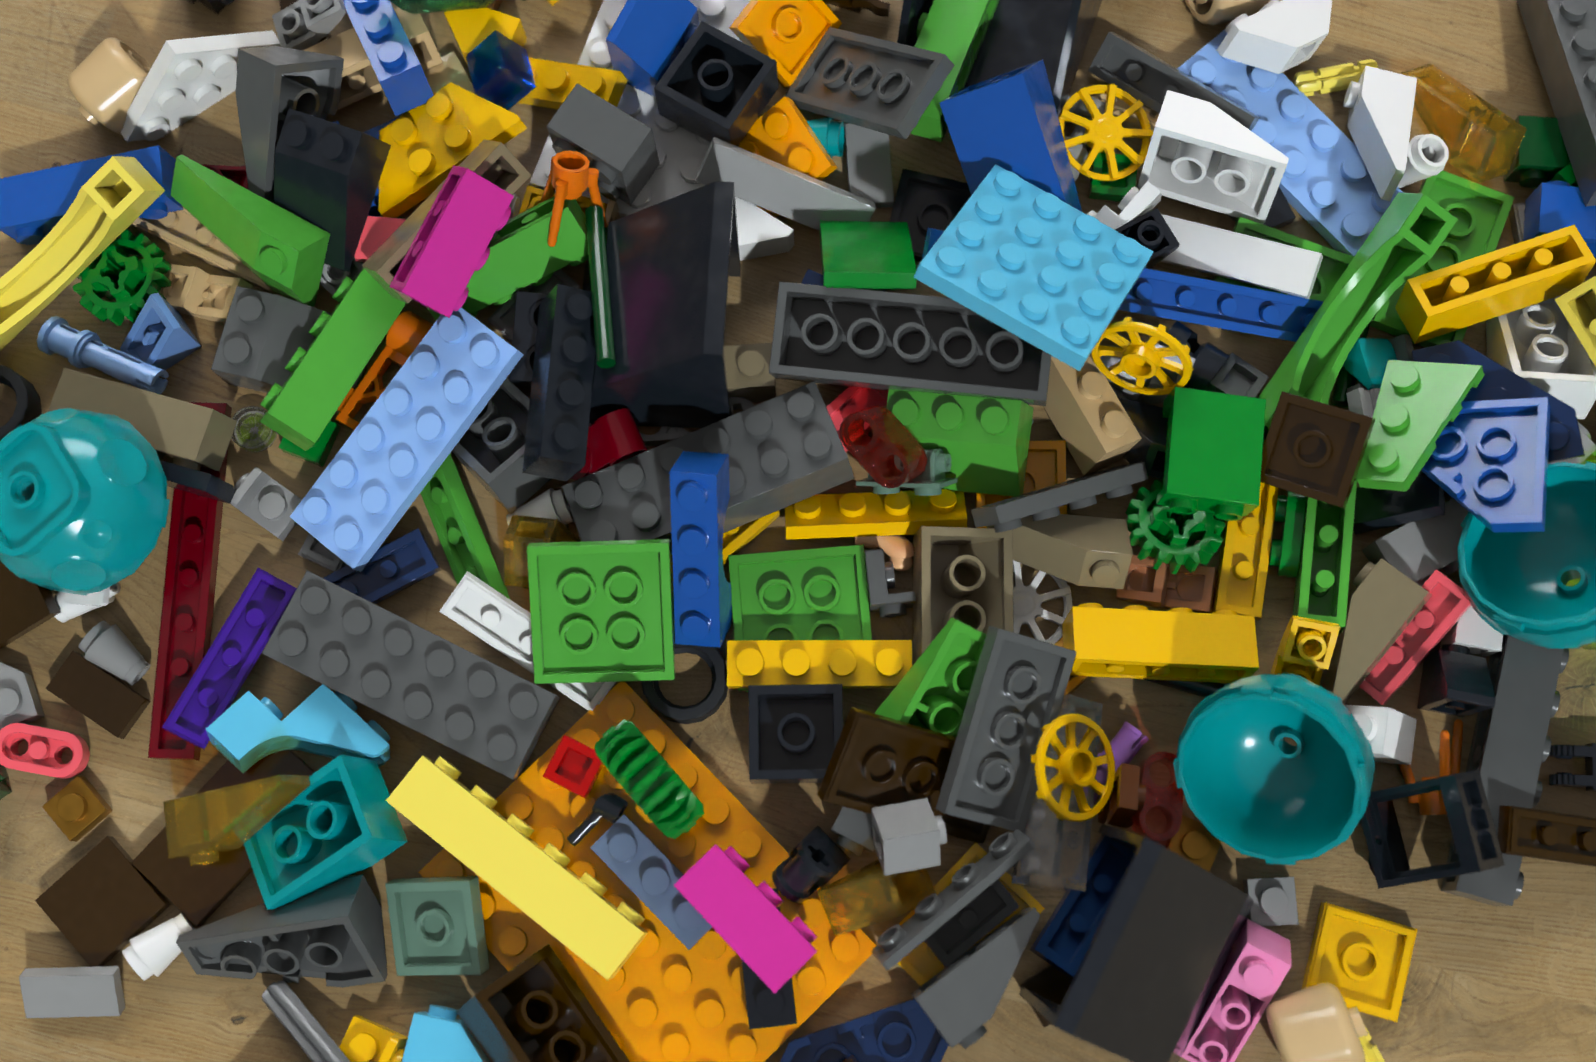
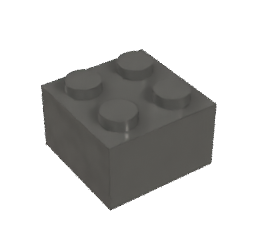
M578 83L547 124V129L553 143L552 148L556 151V154L562 151H577L584 154L590 161L589 168L599 170L600 194L609 200L616 202L619 198L632 205L660 165L652 128Z

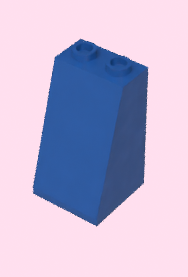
M1043 60L962 88L939 102L971 195L996 164L1007 171L1017 174L1020 178L1043 191L1055 195L1061 201L1082 212Z

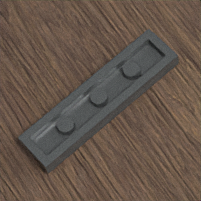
M1108 32L1088 69L1089 72L1107 83L1117 85V88L1126 91L1136 100L1140 99L1144 105L1160 113L1167 90L1211 102L1250 131H1252L1259 119V116L1115 32Z
M1145 462L1120 465L971 509L975 527L994 525L995 533L1022 527L1021 518L1032 515L1033 521L1060 515L1059 506L1069 504L1070 510L1097 504L1095 495L1105 493L1106 498L1109 499L1133 493L1132 484L1148 480L1149 477Z

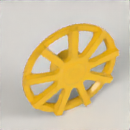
M1110 83L1109 85L1083 87L1067 100L1059 114V122L1070 164L1078 172L1095 180L1115 181L1129 176L1144 163L1153 130H1151L1149 119L1142 107L1144 104L1140 99L1137 101L1132 95L1117 88V85ZM1106 94L1103 114L1100 113L1090 95ZM1115 97L1121 99L1129 106L1118 117L1113 116ZM1081 99L1091 114L1092 119L1089 120L1072 113L1070 109ZM1135 113L1140 122L1141 129L1123 128L1122 123ZM1065 121L1084 127V135L1065 140ZM1122 138H1142L1139 154L1129 147ZM1087 143L1091 150L1081 165L1073 157L1069 148ZM1115 148L1119 149L1132 161L1129 167L1119 172L1114 153ZM1098 153L1106 154L1108 174L1089 170Z
M1124 317L1121 322L1109 324L1091 352L1094 363L1109 380L1127 390L1145 395L1170 394L1174 387H1184L1188 383L1193 371L1192 360L1189 355L1190 348L1187 344L1182 345L1176 338L1165 332L1166 327L1161 324L1158 327H1154L1145 323L1133 322L1132 317ZM1127 331L1131 342L1116 332ZM1138 332L1150 335L1151 337L1147 342H1143ZM1104 338H1106L1122 348L1103 346L1099 344ZM1161 340L1169 347L1155 348V345ZM1101 356L1122 357L1119 363L1109 368L1100 359ZM1178 356L1182 364L1163 357ZM1161 367L1181 375V379L1175 384ZM1125 371L1128 375L1137 378L1136 385L1119 378L1117 374ZM1155 375L1162 383L1163 388L1145 387V379Z
M1065 714L1042 727L1043 733L1039 739L1036 754L1031 755V763H1035V777L1039 789L1036 791L1038 799L1044 800L1048 808L1056 815V818L1071 822H1082L1097 815L1106 805L1111 795L1115 778L1114 755L1107 736L1097 723L1081 714ZM1077 722L1088 726L1078 747H1076L1075 737ZM1064 725L1066 748L1056 734V731ZM1096 736L1099 737L1105 751V755L1094 757L1088 750ZM1049 742L1057 753L1058 759L1046 757ZM1107 764L1106 785H1102L1095 780L1098 765ZM1045 766L1057 770V774L1048 782ZM1063 783L1058 803L1051 792ZM1085 786L1090 787L1101 796L1099 802L1093 808L1089 807L1083 790ZM1072 790L1074 791L1080 813L1069 811Z

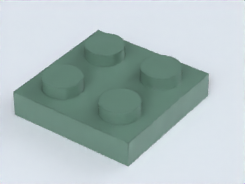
M478 876L395 878L385 883L397 976L481 975L490 969Z

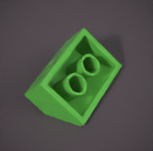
M888 389L883 429L885 448H904V465H909V449H942L944 453H949L952 458V466L949 472H945L946 478H958V482L942 489L1015 497L1023 494L1034 408L1022 400Z

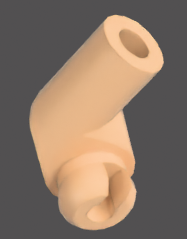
M904 535L855 537V545L864 544V548L883 549L890 556L889 562H893L894 570L906 571L912 567L914 546Z

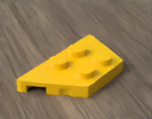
M451 82L436 91L434 96L428 99L427 103L407 111L379 131V140L391 145L379 180L380 214L388 218L399 217L431 195L447 178L452 167L459 166L484 139L505 144L527 129L525 123L517 114Z

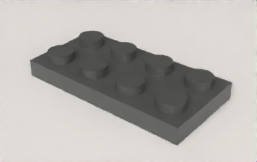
M829 27L785 96L791 98L799 109L907 139L935 94L942 87L954 64L942 53Z
M989 625L936 810L944 814L1013 831L1020 830L1024 833L1037 790L1035 763H1031V755L1036 754L1037 745L1043 733L1042 727L1045 724H1050L1059 715L1077 651Z

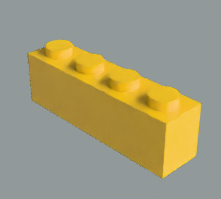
M1574 224L1408 279L1395 309L1414 344L1561 296L1585 281L1596 263V259Z
M1083 603L1076 607L1072 606L1062 623L1063 647L1077 651L1070 676L1232 683L1241 678L1252 676L1259 669L1254 616L1238 615L1233 610H1219L1209 614L1193 613L1192 609L1185 607L1172 608L1167 611H1152L1142 605H1130L1122 609L1103 608L1098 603Z

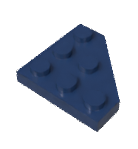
M1459 340L1412 351L1413 359L1417 362L1482 365L1485 376L1476 388L1472 387L1463 401L1548 397L1550 403L1548 463L1585 456L1576 410Z
M913 998L790 1040L780 1062H842L852 1054L858 1062H941L949 1045L944 1041Z

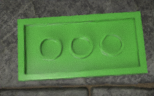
M1443 170L1437 175L1423 179L1418 193L1427 195L1458 220L1433 257L1408 279L1495 251L1515 197ZM1406 281L1378 310L1370 322L1371 327L1394 336L1401 334L1409 335L1395 309ZM1467 327L1417 344L1423 347H1431L1457 340L1462 342Z

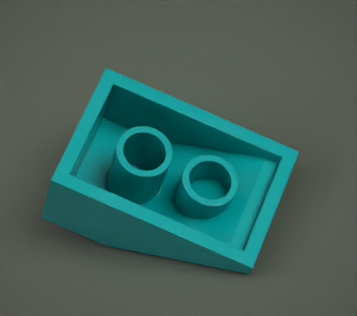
M341 754L238 826L267 910L279 908L373 866L408 842L395 808L386 802L390 794L376 760Z

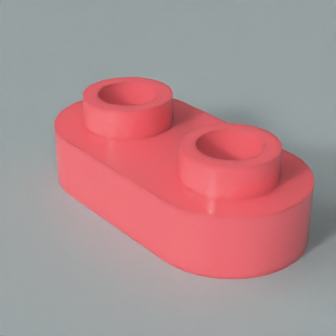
M12 723L0 730V764L6 768L69 779L79 775L89 762L90 751L88 744L79 735L23 723ZM23 740H27L28 750L25 754L20 755L18 746ZM67 748H70L73 754L72 759L64 764L62 753Z

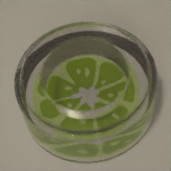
M248 406L240 409L232 417L237 423L231 438L245 451L253 453L264 451L274 443L277 437V432L259 422L266 412L263 408Z

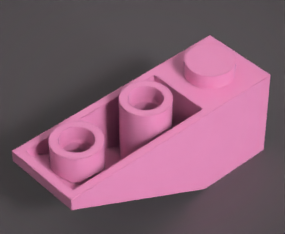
M1247 918L1237 940H1235L1217 983H1215L1211 991L1212 993L1198 1023L1191 1033L1188 1044L1181 1056L1182 1058L1190 1062H1235L1292 966L1291 941Z

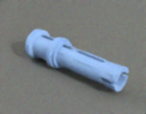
M53 316L46 320L39 330L37 337L39 350L49 355L57 353L66 357L69 363L77 368L92 367L139 389L161 394L168 384V380L159 377H169L166 370L152 366L136 357L102 343L96 333L88 329L79 331L70 327L67 320L59 316Z

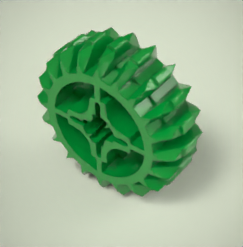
M622 720L618 725L612 726L602 734L603 737L595 744L596 755L628 795L665 836L676 839L683 832L687 833L697 824L696 821L704 815L703 804L633 722Z

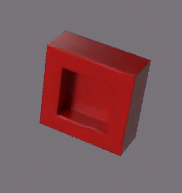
M564 735L542 777L586 799L604 764L598 758L594 749Z

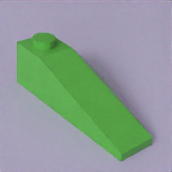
M184 155L177 156L170 195L272 291L285 298L315 307L330 233Z
M952 617L876 710L875 714L957 737L987 634Z

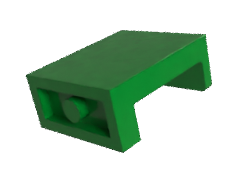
M1174 387L1163 403L1162 418H1168L1163 488L1157 494L1156 504L1169 506V511L1176 514H1195L1197 510L1214 512L1215 518L1226 521L1241 520L1243 516H1247L1258 507L1266 399Z

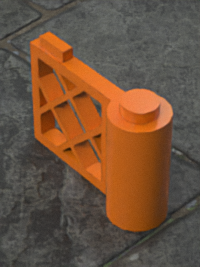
M405 311L398 315L385 335V348L356 390L351 387L337 409L340 413L336 420L354 431L359 422L353 418L361 406L376 401L385 390L383 388L382 376L390 364L393 362L402 367L433 324L411 311Z

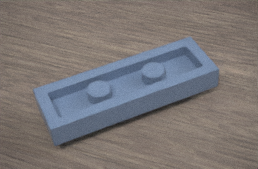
M625 814L590 847L688 950L712 928L702 915L673 886L684 874Z

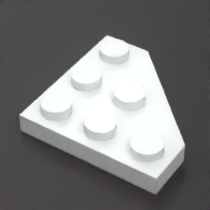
M271 30L166 40L127 111L124 127L120 133L127 142L145 139L153 141L164 137L236 90L239 49L265 46L280 47L278 37Z

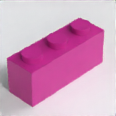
M453 166L389 287L434 312L450 318L453 311H458L465 303L469 293V288L466 286L474 271H479L486 263L490 254L488 245L495 231H500L507 223L511 215V207L509 205L514 196L468 168Z
M715 844L673 886L775 994L817 952L811 944L817 936L798 916L790 922L778 910V907L784 901L765 881L756 886L744 874L750 865L731 845L723 851Z

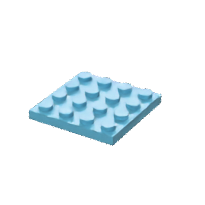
M995 164L920 262L913 278L1080 371L1146 267L1154 251L1139 244L1135 239L1127 237L1099 222L1095 217L1087 215L1061 201L1055 195L1047 193L1025 181L1017 174Z

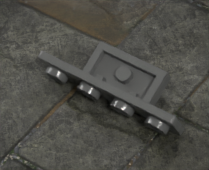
M1020 830L1000 835L990 844L988 848L990 852L978 862L969 863L960 868L953 875L952 883L939 894L934 893L924 898L916 906L915 914L901 926L899 924L894 925L882 933L877 941L878 945L871 952L882 966L889 970L924 941L939 961L947 968L1020 907L998 878L1031 852L1036 845L1030 837Z

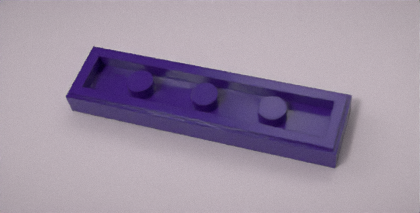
M257 568L162 726V729L205 750L210 741L206 728L231 706L266 647L297 588Z

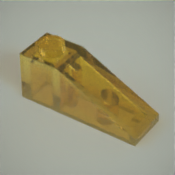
M1433 64L1401 72L1402 75L1417 78L1414 107L1429 133L1440 137L1447 145L1449 151L1448 163L1460 170L1462 176L1476 183L1508 173L1527 128Z
M277 775L164 801L169 858L189 857L190 865L218 862L219 853L240 848L310 785L309 775Z

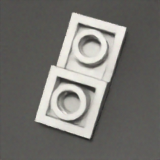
M1147 181L1140 190L1134 186L1124 196L1118 205V208L1122 210L1119 215L1106 205L1098 213L1091 210L1087 215L1095 217L1099 222L1115 230L1150 212L1161 201V191Z

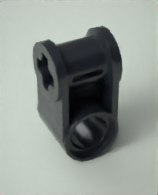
M817 826L789 853L790 857L773 871L772 880L776 888L787 899L794 903H802L819 887L821 889L851 859Z

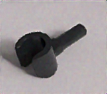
M614 793L600 796L588 817L567 837L568 841L573 846H576L599 823L602 817L614 824L625 811L628 805L627 801Z

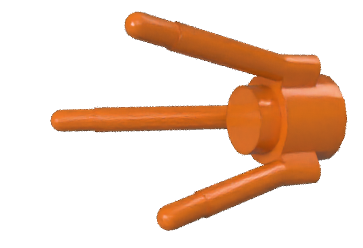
M562 151L551 158V171L541 198V202L553 197L555 191L547 241L550 247H554L557 243L565 199L573 200L581 197L587 187L589 188L592 205L600 206L603 209L604 226H607L598 186L599 170L589 168V159L577 151Z
M1461 719L1454 721L1451 749L1449 732L1447 730L1440 732L1439 776L1421 777L1422 781L1460 773L1463 742V721ZM1398 764L1405 784L1415 783L1416 780L1410 765ZM1441 790L1408 797V803H1419L1420 815L1447 814Z

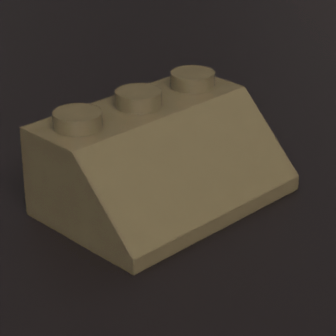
M921 526L912 537L914 556L912 557V591L916 595V603L913 605V665L952 617L987 634L989 625L1014 633L1012 530L995 533L994 528Z

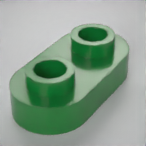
M1287 491L1286 496H1277L1274 522L1283 523L1281 539H1272L1269 565L1278 566L1277 576L1296 578L1301 552L1306 496Z

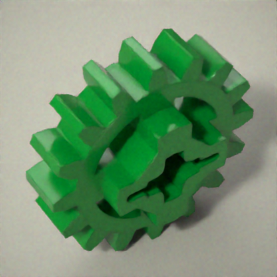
M125 230L121 234L120 239L116 238L77 276L82 282L74 285L73 291L82 297L79 303L100 321L105 322L109 319L116 326H121L124 317L134 323L150 294L159 293L166 300L160 293V290L172 285V282L164 275V273H167L172 268L163 258L165 255L164 251L144 234L141 233L136 237L129 230ZM128 254L140 255L143 259H139L135 255L129 257ZM106 296L110 300L116 298V302L105 301L102 297Z
M1158 479L1154 480L1149 490L1144 487L1138 490L1135 499H1131L1125 512L1128 515L1126 523L1128 531L1131 532L1129 536L1131 546L1139 545L1142 548L1137 556L1139 560H1143L1148 556L1154 559L1153 569L1158 570L1165 563L1169 564L1171 574H1177L1181 565H1184L1192 573L1196 570L1199 563L1207 565L1214 553L1219 549L1223 542V538L1220 535L1225 528V522L1216 520L1214 512L1197 510L1195 514L1185 515L1170 512L1169 506H1158L1156 504L1157 494L1162 490L1163 485Z

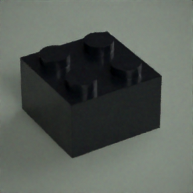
M701 21L654 87L659 114L710 143L713 137L739 146L779 88L777 61Z
M842 684L749 685V780L751 784L822 783L843 730Z

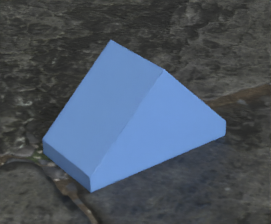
M159 293L150 294L120 350L152 366L167 370L202 346L180 313Z

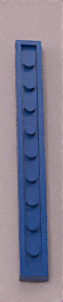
M927 229L922 260L942 235L943 230ZM1144 268L1119 310L1296 342L1324 301Z

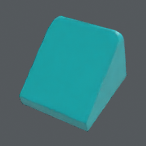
M1358 338L1343 366L1363 386L1371 390L1381 387L1387 361L1397 360L1391 342L1387 339Z

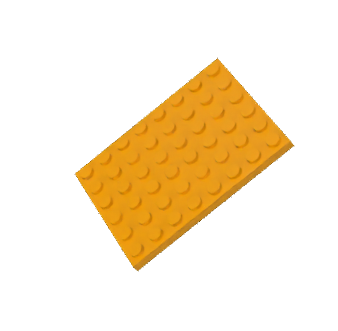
M625 681L618 682L607 693L602 702L596 705L593 711L589 710L496 798L498 803L493 808L506 819L513 813L534 830L530 838L543 849L548 843H551L571 859L566 867L581 878L587 872L608 889L603 897L617 908L623 901L645 918L640 926L648 934L613 979L607 980L445 848L418 873L423 878L478 876L487 949L509 972L549 944L630 1062H765L873 954L871 951L876 945L822 888L820 889L819 887L802 903L790 901L778 890L779 897L784 901L780 905L781 913L790 922L798 916L812 930L817 938L811 944L817 952L792 976L797 1024L749 1030L742 960L712 927L688 950L590 848L613 825L603 817L576 846H573L567 839L592 812V808L600 796L614 793L628 803L623 814L683 874L715 844L723 851L731 845L750 865L744 874L756 886L765 881L774 889L776 886L772 880V873L790 857L789 853L635 691ZM622 720L633 722L700 800L704 807V815L696 821L697 824L687 833L683 832L676 839L665 836L608 771L605 765H603L586 799L542 777L563 736L566 735L595 750V744L609 728L615 727Z

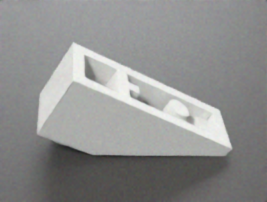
M1365 66L1359 81L1350 82L1343 107L1350 108L1347 128L1382 200L1390 201L1406 171L1417 78Z

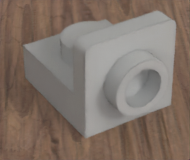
M255 467L251 473L244 474L234 485L233 488L236 491L231 505L284 541L297 524L290 518V515L302 499L272 479L261 469Z

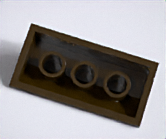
M549 944L478 992L456 1011L490 1062H630Z

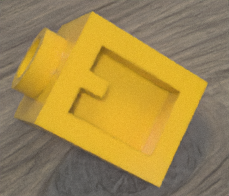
M354 1015L339 1048L351 1062H402L405 1051L404 1047L408 1037L365 1017Z

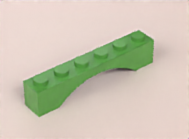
M1398 192L1258 398L1266 399L1264 433L1268 434L1282 391L1328 405L1337 376L1363 330L1392 294L1414 272L1433 257L1458 219L1424 193Z

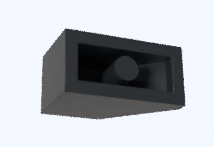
M1443 644L1441 649L1430 652L1424 659L1417 709L1463 718L1494 708L1496 698L1485 658L1470 655V649L1467 647Z

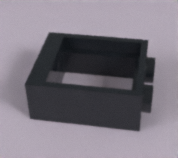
M1479 770L1370 792L1366 812L1360 819L1359 825L1364 831L1369 850V866L1375 875L1378 889L1476 873L1505 865ZM1441 790L1459 861L1410 869L1392 800Z

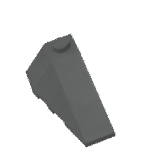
M279 46L239 49L235 94L248 188L250 191L274 203L275 149L289 108L324 120L327 119L328 114L335 116L340 102L343 58Z
M364 875L346 877L274 910H267L265 903L181 934L176 941L178 947L198 975L253 979L257 973L283 975V981L286 983L299 984L301 977L326 979V986L342 988L385 982L387 977L382 909Z

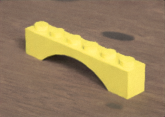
M112 156L80 188L67 212L43 240L0 278V351L165 192L162 186L135 157Z

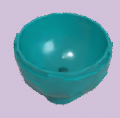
M71 408L58 409L44 413L27 424L17 427L0 440V561L10 571L21 579L47 589L87 596L89 593L100 592L133 574L155 548L161 529L166 527L170 500L167 499V479L156 450L130 422L112 414Z
M1586 461L1585 465L1569 462L1548 464L1545 532L1493 533L1468 512L1460 525L1463 530L1457 548L1460 582L1470 599L1469 601L1473 609L1488 625L1501 634L1509 635L1526 643L1545 647L1546 649L1579 648L1582 645L1596 642V463ZM1580 579L1578 584L1566 586V583L1570 580Z
M1293 673L1261 674L1244 677L1205 697L1189 715L1179 737L1177 754L1173 761L1177 788H1182L1190 810L1212 836L1243 855L1265 859L1266 864L1295 865L1299 860L1319 857L1349 838L1366 812L1375 768L1370 742L1351 712L1342 703V698ZM1284 737L1295 740L1297 746L1287 743Z

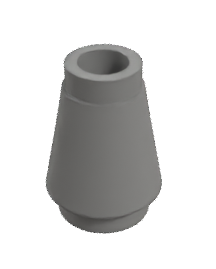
M105 620L96 624L79 644V649L85 653L84 659L120 679L126 680L130 685L136 684L151 666V664L144 660L145 658L118 625L114 624L111 626Z

